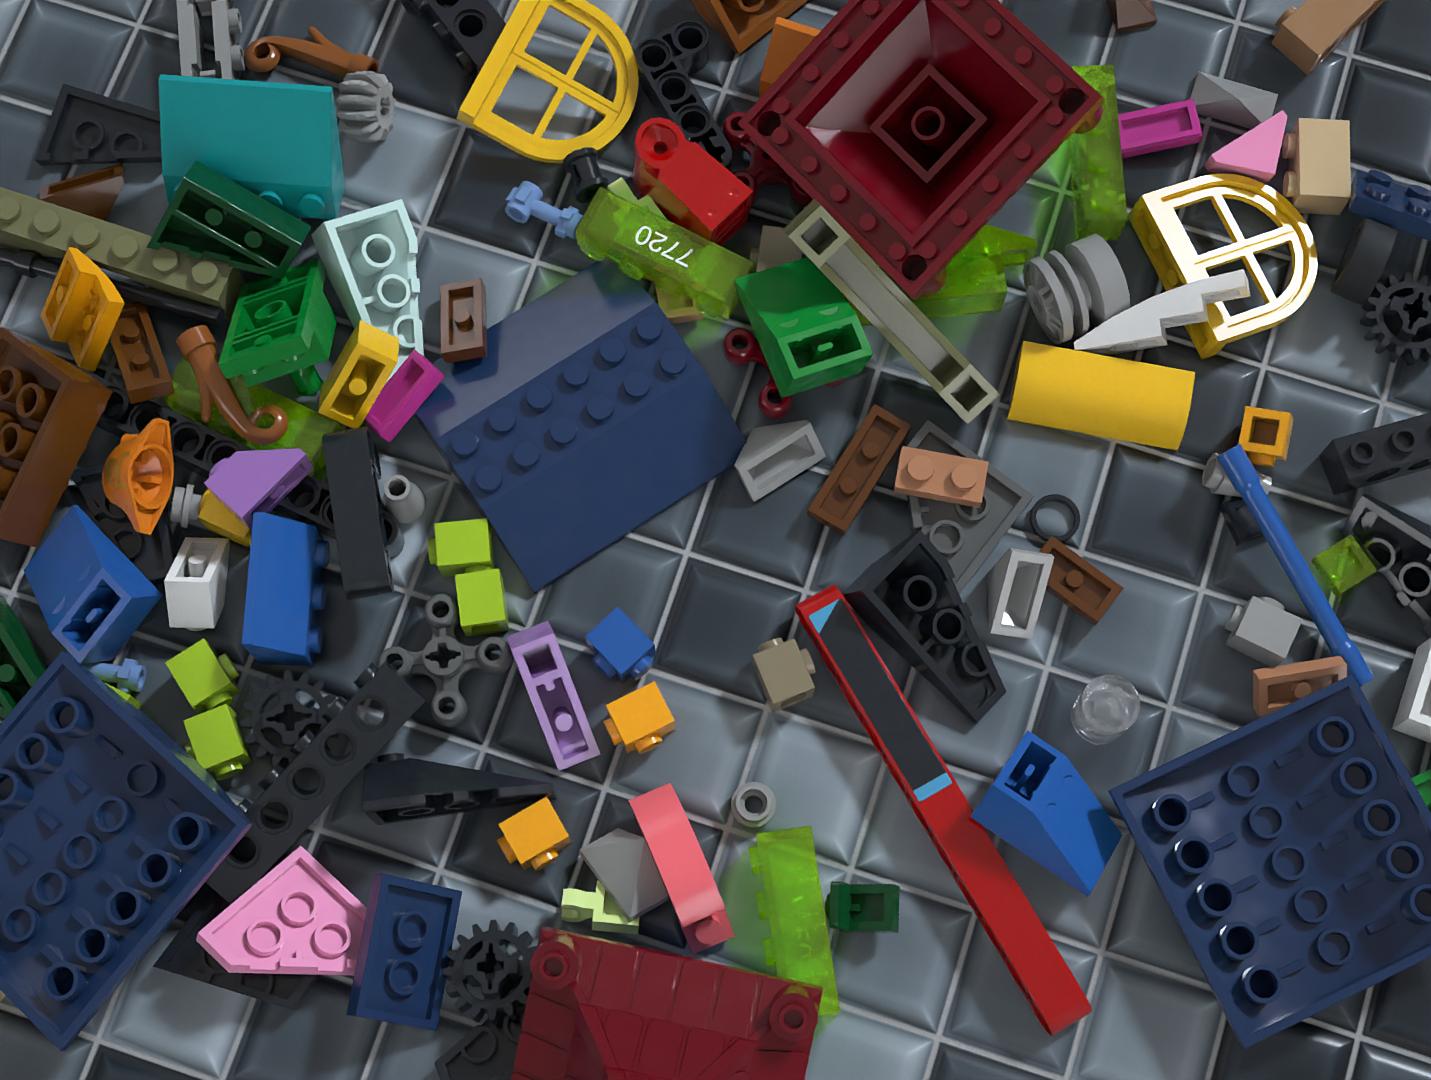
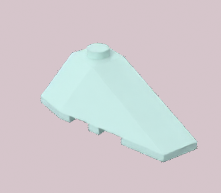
M400 199L323 222L311 235L320 259L327 271L326 275L354 329L359 320H362L399 338L398 363L389 376V380L414 349L424 356L422 321L419 319L418 308L420 280L417 278L416 273L417 237L404 203Z

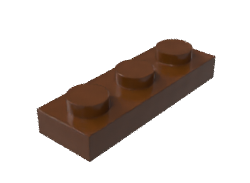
M137 302L124 305L109 339L130 403L134 404L174 394L172 379L146 306Z
M874 404L807 510V515L845 536L906 439L912 425Z

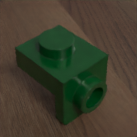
M832 881L830 893L825 900V913L829 920L830 928L846 933H899L900 886L895 884H848L842 881Z

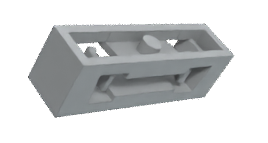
M176 0L181 76L218 78L215 70L206 71L203 24L196 12L197 3L201 16L212 15L215 62L221 72L222 79L239 80V70H245L242 46L237 45L236 34L242 33V21L239 9H234V0Z

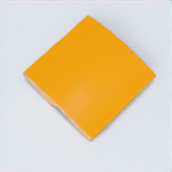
M68 247L40 316L50 340L67 343L76 365L87 371L95 372L125 303L113 283L92 260L77 248Z

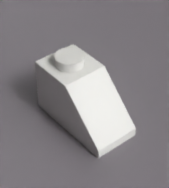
M185 537L164 580L170 627L186 628L191 631L215 628L225 603L230 551L229 538Z

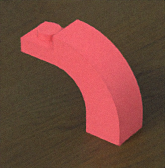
M671 783L628 800L642 836L645 838L692 954L735 937L712 873Z

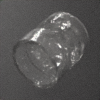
M1103 675L1093 679L1076 698L1071 709V721L1076 732L1084 740L1093 744H1108L1116 741L1136 721L1140 712L1139 695L1135 687L1128 680L1117 675Z

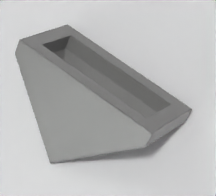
M1198 71L1190 99L1194 98L1197 114L1253 129L1272 117L1278 94Z
M808 420L753 428L734 466L750 499L755 502L825 458L826 455L811 423Z
M1009 548L987 573L988 631L991 634L1026 639L1033 638L1054 561L1052 554Z
M617 828L580 849L579 854L629 923L668 901V893L644 837Z

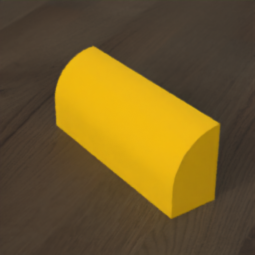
M1023 341L1017 357L1007 419L1177 451L1188 420L1195 372Z

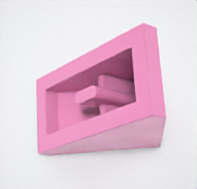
M1283 110L1213 153L1204 164L1207 171L1216 174L1241 175L1267 184L1276 172L1287 122L1285 112Z

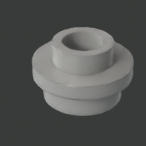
M187 484V488L175 487L170 521L181 523L180 527L188 528L189 520L198 521L199 504L202 495L193 494L194 485Z
M748 782L738 787L731 799V811L734 818L741 825L749 828L762 827L773 818L776 811V799L771 789L759 782ZM757 798L760 800L762 809L758 813L748 812L745 808V802L748 799Z

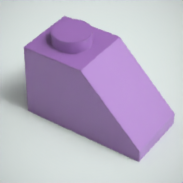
M300 448L236 451L229 459L224 458L214 465L209 473V478L204 484L219 502L252 530L254 512L269 513L314 467Z

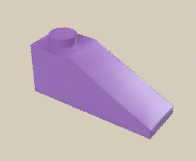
M549 621L507 636L511 651L558 771L600 755Z

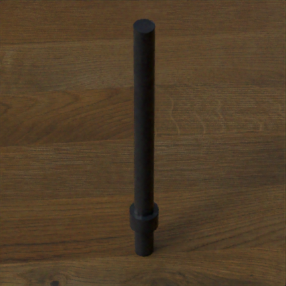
M0 247V265L14 268L15 273L35 278L39 275L55 280L61 264L42 259L41 254L21 249L19 252ZM108 277L122 299L216 325H221L224 320L225 311L222 308Z

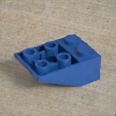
M73 505L24 569L52 635L80 664L112 660L163 596L78 505Z
M1028 730L970 816L1087 897L1092 892L1123 836L1067 756Z

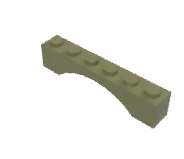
M0 187L1 246L16 251L21 249L41 254L42 257L64 258L68 247L77 248L99 268L128 277L164 293L222 308L225 311L224 319L230 320L241 286L245 284L238 268L229 267L227 262L203 257L201 260L187 257L188 253L162 248L161 250L147 248L152 238L150 235Z
M815 199L783 229L785 234L851 301L967 424L1000 395Z

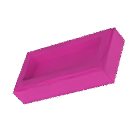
M1194 98L1111 116V126L1116 140L1119 159L1202 142L1203 135Z
M414 349L384 385L364 420L380 437L390 443L445 376L427 358Z

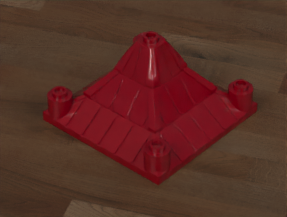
M848 0L737 124L812 199H815L904 291L917 300L919 296H931L941 290L946 281V266L1057 151L1065 140L1073 133L1083 134L1091 131L1098 125L1102 117V104L1105 102V99L998 0Z
M546 926L542 927L537 949L530 960L532 978L511 1080H805L814 1031L818 1023L823 986Z

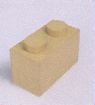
M1298 118L1291 133H1286L1283 140L1282 155L1283 158L1289 161V171H1286L1283 180L1284 197H1289V202L1299 213L1340 215L1351 198L1349 120Z

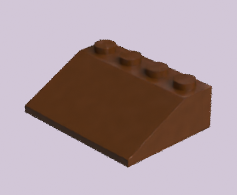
M0 327V539L37 547L63 492L68 486L69 479L87 447L91 434L100 416L106 409L107 402L113 391L88 373L4 327Z

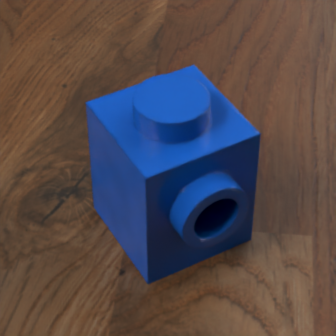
M619 607L615 608L585 636L587 647L596 655L592 662L609 680L614 675L623 684L631 677L638 680L655 663L652 659L656 655L655 644Z

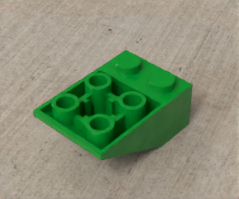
M808 257L734 279V285L781 398L858 374L873 356V351L857 314L837 287Z

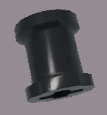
M592 147L575 150L563 159L564 169L566 172L571 173L576 186L574 195L580 203L595 202L610 192L607 188L610 182L607 178L603 177L597 163L599 161L598 152Z

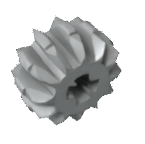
M373 71L347 73L344 81L340 82L338 86L339 97L335 99L338 103L336 116L340 118V130L345 133L347 139L356 140V142L369 143L386 140L389 131L393 129L392 119L396 115L394 111L396 99L392 96V84L388 82L385 74H377Z

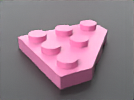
M299 846L200 930L196 941L229 973L354 976L367 908L302 846Z

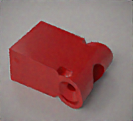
M659 117L651 118L642 123L635 138L632 181L634 189L642 198L648 194L671 226L682 237L689 236L692 248L707 262L747 223L753 190L696 142L690 143L685 139V135L680 127L671 120Z

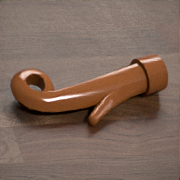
M314 26L309 27L308 32L315 43L284 36H267L250 43L244 54L245 65L256 73H265L274 69L279 62L281 54L315 66L343 79L347 73H355L356 71L379 73V62L377 59L360 53L352 54L329 41ZM269 53L266 58L259 59L261 55Z
M206 325L190 328L177 338L176 344L185 360L190 363L195 374L201 400L202 421L209 422L211 420L214 402L230 426L240 436L255 444H271L284 436L288 429V418L280 407L264 405L257 408L247 417L230 380L225 378L218 365L220 358L216 351L217 343ZM270 417L275 420L274 425L270 428H258L260 421L264 418Z

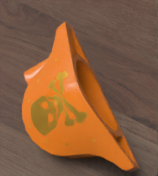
M154 418L139 434H124L121 437L120 444L108 456L102 473V484L106 497L110 502L123 509L136 532L147 535L152 534L167 504L173 486L174 461L169 421Z

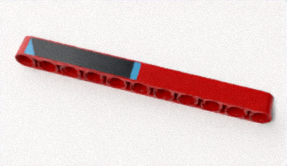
M833 584L795 605L794 608L802 626L1045 1031L1050 1036H1053L1092 1013L1091 1006L1084 992L983 825L970 817L973 813L972 807L841 591Z

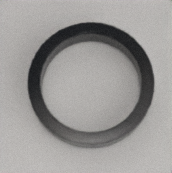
M1059 494L1044 496L1036 502L1031 511V527L1040 539L1047 542L1051 535L1043 532L1038 526L1036 520L1037 510L1047 502L1056 501L1063 503L1071 510L1074 516V525L1070 532L1063 536H1053L1063 543L1074 536L1080 525L1079 510L1076 504L1066 496Z

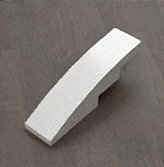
M1242 269L1196 280L1155 295L1111 317L1074 342V350L1106 356L1167 345L1165 328L1209 321L1206 304L1250 297L1245 271Z

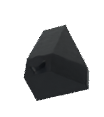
M1364 494L1361 496L1341 532L1373 570L1381 572L1398 592L1395 596L1404 606L1408 605L1425 624L1422 628L1431 637V525Z
M919 530L871 564L842 595L876 634L972 722L978 723L1006 693V689L986 644L980 642L969 618L972 616L967 602H962L953 582L955 575L949 562L923 532Z
M391 753L380 755L377 757V763L365 766L362 804L363 812L377 825L536 803L546 796L549 801L557 800V795L553 783L414 758L404 759V754Z

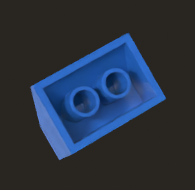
M254 512L241 644L260 665L313 666L314 653H320L322 649L323 634L321 626H317L318 610H324L326 603V586L324 583H320L321 568L327 567L329 564V542L324 541L316 526L264 512Z

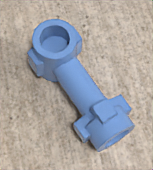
M523 181L518 188L514 187L506 199L507 206L505 207V212L510 218L519 223H526L530 215H533L556 226L555 235L565 239L568 236L576 239L580 235L585 223V216L579 214L578 209L569 206L568 209L564 208L562 211L540 201L543 197V192L538 186L528 181Z
M68 651L66 652L73 659H75ZM125 658L122 666L101 662L81 664L101 681L117 683V689L127 694H130L131 691L140 692L144 687L146 667L138 665L136 660Z

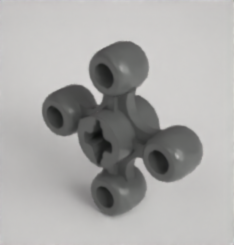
M438 594L431 597L424 608L425 619L433 632L432 640L427 643L423 650L418 652L407 651L397 646L387 648L378 658V668L385 660L390 664L394 661L402 660L403 665L397 671L407 680L415 675L430 677L436 686V694L430 705L432 717L441 726L451 728L462 723L467 715L466 702L459 692V681L465 676L466 672L473 669H481L489 674L497 675L504 673L512 664L513 654L509 644L500 637L486 638L476 646L461 644L455 636V627L460 621L458 603L449 595ZM440 609H449L445 617H436V613ZM492 651L502 652L498 660H488V655ZM444 653H450L453 659L448 661L447 668L442 669L438 662L443 660ZM446 704H456L455 710L452 713H442V709Z

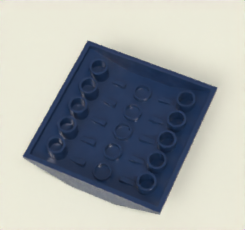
M611 253L488 328L486 357L445 363L443 357L433 362L432 364L445 377L414 413L483 518L488 519L491 530L534 594L732 468L744 445L747 443L705 370L658 304Z
M63 651L0 724V990L60 1051H65L252 826V823L200 764L150 718Z
M1353 674L1108 791L1242 1049H1246L1431 957V813Z

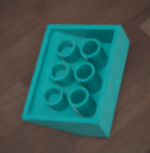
M160 74L158 83L162 176L168 204H170L183 177L195 161H198L294 217L331 220L337 218L346 186L333 87Z

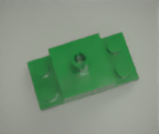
M320 258L288 268L282 279L265 276L242 284L218 363L226 379L241 374L247 387L289 373L300 396H309L321 389L324 381L320 378L314 365L329 360L337 319L323 293L327 271Z

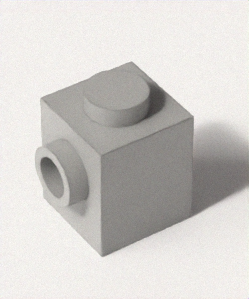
M1252 596L1243 607L1236 605L1232 610L1225 625V629L1231 631L1225 645L1270 667H1274L1286 658L1303 619L1284 611V606L1272 598Z

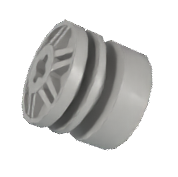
M1096 233L1066 245L1063 255L1053 250L1044 254L1043 258L1038 256L1024 262V285L1030 305L1042 330L1055 344L1071 340L1073 335L1077 337L1087 333L1089 322L1098 327L1111 317L1130 308V294L1121 265L1109 244Z

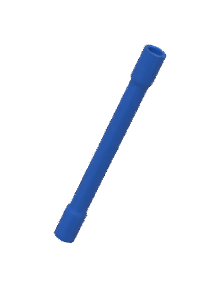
M1241 444L1217 456L1234 489L1242 496L1327 644L1331 657L1341 656L1347 664V677L1353 674L1359 686L1372 680L1374 676L1356 644L1348 637L1276 512Z

